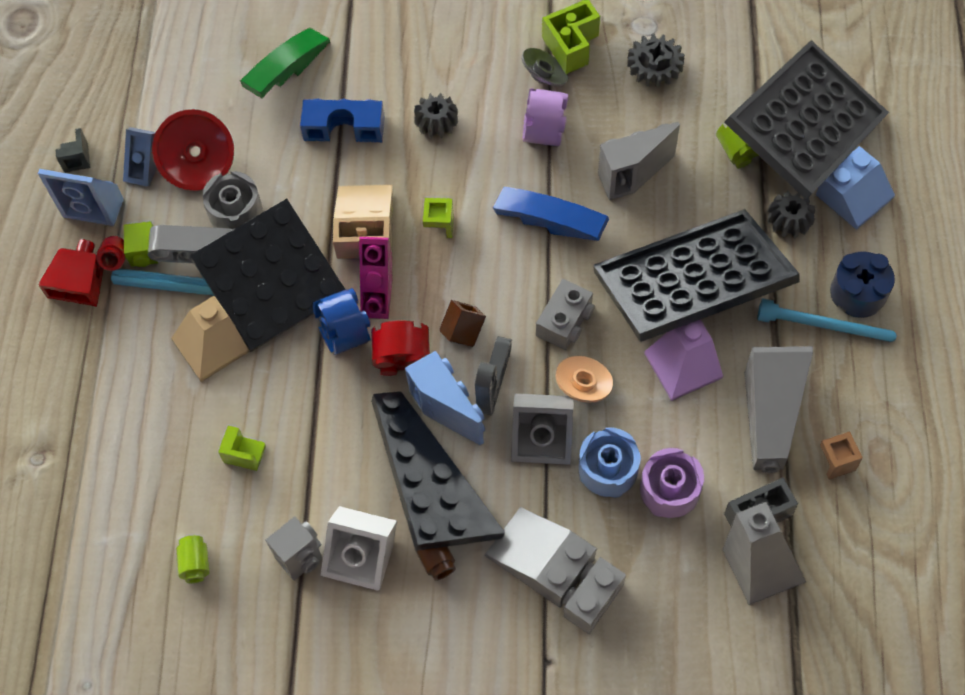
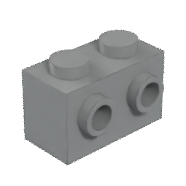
M562 279L536 322V336L567 350L571 342L575 343L578 340L582 331L580 326L583 320L588 321L594 311L595 305L592 304L593 292Z
M295 516L266 539L273 556L293 581L303 573L307 574L313 571L319 565V560L323 558L319 550L322 544L316 537L318 536L307 521L301 524Z
M599 557L595 564L590 562L580 576L583 579L582 583L577 589L572 587L562 601L565 604L563 617L587 634L591 633L620 592L626 578L625 573Z

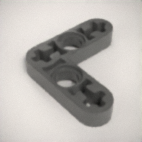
M498 336L489 364L481 362L475 380L476 404L483 414L492 416L512 349V339Z

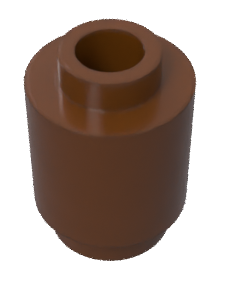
M448 547L416 551L427 574L432 576L435 581L446 578L456 570L454 565L455 559Z

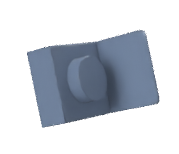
M132 127L126 129L123 182L150 186L157 170L152 155V143L156 132Z

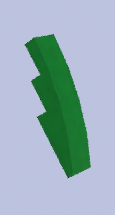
M310 27L294 35L258 62L240 80L242 87L262 99L275 85L281 87L293 74L299 76L330 43V39Z

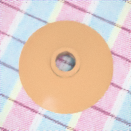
M572 356L566 358L558 365L556 370V382L560 389L577 401L587 403L601 401L610 394L613 387V379L608 369L597 360L589 357Z

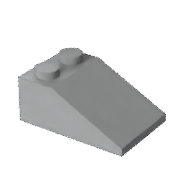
M520 507L503 529L505 532L503 538L495 540L485 553V556L561 608L564 604L562 601L572 587H576L581 580L580 576L590 562H594L597 548L572 531Z

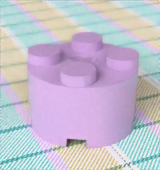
M530 88L527 99L528 106L524 118L523 142L560 146L562 133L565 130L566 116L563 115L564 109L566 110L568 94Z
M666 448L654 453L644 466L640 483L642 500L651 513L657 517L677 518L693 510L698 503L703 488L704 472L702 466L695 457L683 453V450L678 448Z

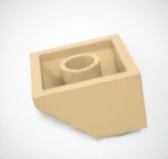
M215 296L189 310L171 338L201 382L250 352L229 315Z

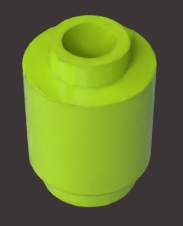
M198 535L179 539V545L176 547L179 578L184 579L186 583L190 584L202 582L204 577L210 574L207 544L204 543L203 537Z

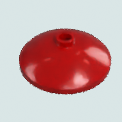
M187 109L170 115L161 123L153 138L152 155L159 173L169 183L181 189L199 191L204 190L206 184L214 176L222 174V176L227 175L234 159V142L228 128L219 118L203 110ZM193 147L200 148V154L198 156L191 155V149Z

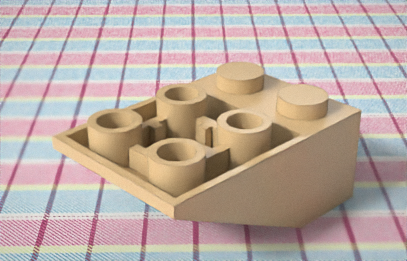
M393 185L338 187L333 219V245L337 259L359 258L360 237L389 238L392 251Z

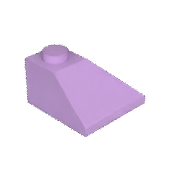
M701 320L667 332L644 353L671 401L723 378L713 340Z

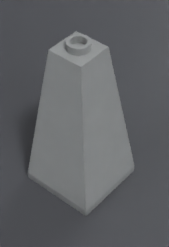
M813 346L752 347L744 373L753 470L774 473L785 466L810 368Z
M767 502L736 513L722 550L748 604L751 605L804 584L806 580Z

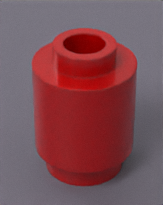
M109 236L102 241L96 254V260L103 269L114 271L122 267L126 259L124 239L118 236Z

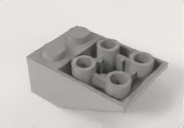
M679 122L662 124L651 130L637 131L630 136L610 139L600 144L598 175L609 200L635 193L675 156L680 128Z

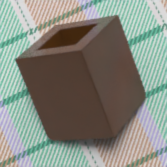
M451 300L439 331L450 342L473 347L486 316L474 305Z

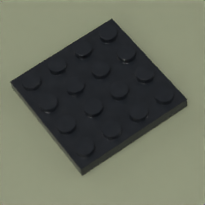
M287 198L190 255L191 260L218 302L229 315L250 352L313 315V302L346 290Z

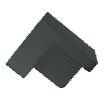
M81 128L75 129L76 141L62 143L60 149H55L56 159L64 173L90 168L88 142Z

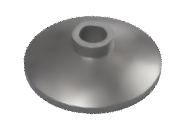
M528 48L522 53V62L535 81L556 87L565 85L568 80V74H565L554 56L537 48Z

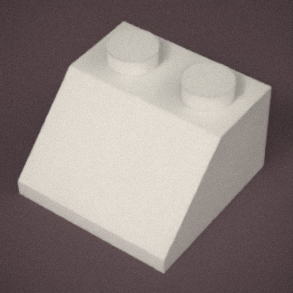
M339 506L328 521L320 576L379 591L393 549L397 521Z

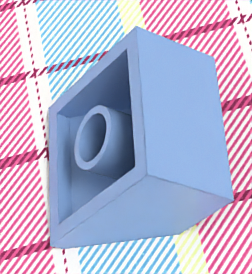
M859 146L818 187L816 196L857 230L890 202L895 194L880 162Z

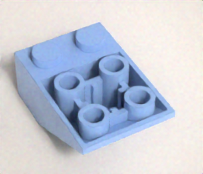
M434 351L405 367L409 392L424 415L478 445L484 443L483 432L485 427L482 423V420L485 419L477 404L472 405L467 398L469 393L462 381L456 382L452 376L454 373L453 368L446 358L441 359L438 353Z

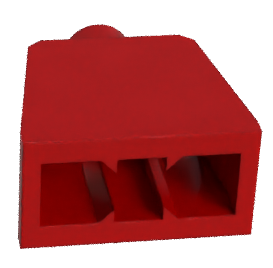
M80 239L76 250L61 248L57 251L38 284L46 298L97 307L104 269L98 264L96 254L93 253L95 249L93 242Z

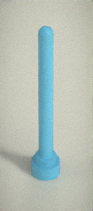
M762 298L759 305L758 321L769 323L770 320L781 319L893 342L897 338L896 333L892 330L780 308L779 304H774V300Z

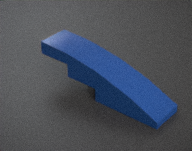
M505 186L493 206L494 211L498 215L519 217L523 224L546 227L550 234L594 241L600 240L609 221L607 215L553 196Z

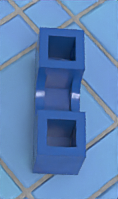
M319 98L313 100L303 99L300 121L303 140L330 142L332 130L338 125L347 124L354 128L356 142L382 143L385 119L383 102L372 99L365 101L347 99L322 100Z

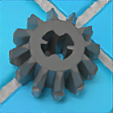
M430 93L428 99L420 98L419 105H415L414 123L416 127H419L421 134L428 133L430 138L435 134H439L443 138L444 132L452 134L453 127L457 126L458 108L456 104H453L451 97L444 99L442 93L438 97H433Z
M789 191L784 193V197L777 194L774 202H771L768 207L769 215L767 220L768 224L773 225V232L782 231L783 238L787 234H791L794 239L798 237L799 233L805 235L815 221V206L809 205V197L802 199L799 193L792 196Z

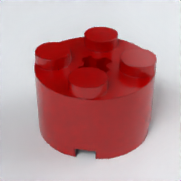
M388 321L381 323V329L376 330L375 326L371 329L372 365L380 369V374L383 376L397 375V370H405V367L430 354L429 327L421 323V328L414 327V321Z

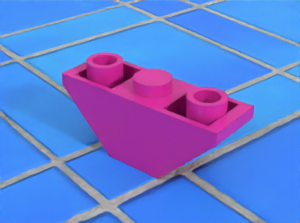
M360 237V312L365 311L368 318L389 319L392 290V251L389 238Z

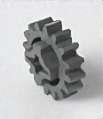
M655 34L651 35V39L642 36L641 43L634 41L633 48H630L628 52L627 67L630 68V75L637 74V82L643 79L646 80V86H650L651 82H655L656 86L660 87L662 81L669 85L671 78L677 80L679 72L683 71L685 54L681 53V45L674 46L675 39L672 38L666 41L665 35H662L660 39H657Z

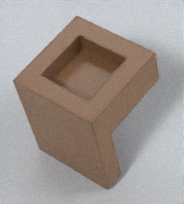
M850 431L822 440L820 444L830 465L826 473L829 480L856 471L863 459Z

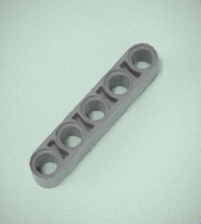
M156 225L150 228L148 256L152 260L159 262L193 263L190 258L192 253L233 229Z

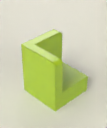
M425 198L423 227L446 228V237L452 238L454 221L452 199Z
M228 425L218 453L226 464L257 471L266 445L262 441L243 437L239 428Z

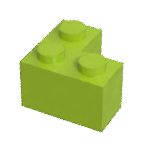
M582 0L542 17V38L565 74L589 65L590 44L588 41L598 37L600 30V15L590 0Z

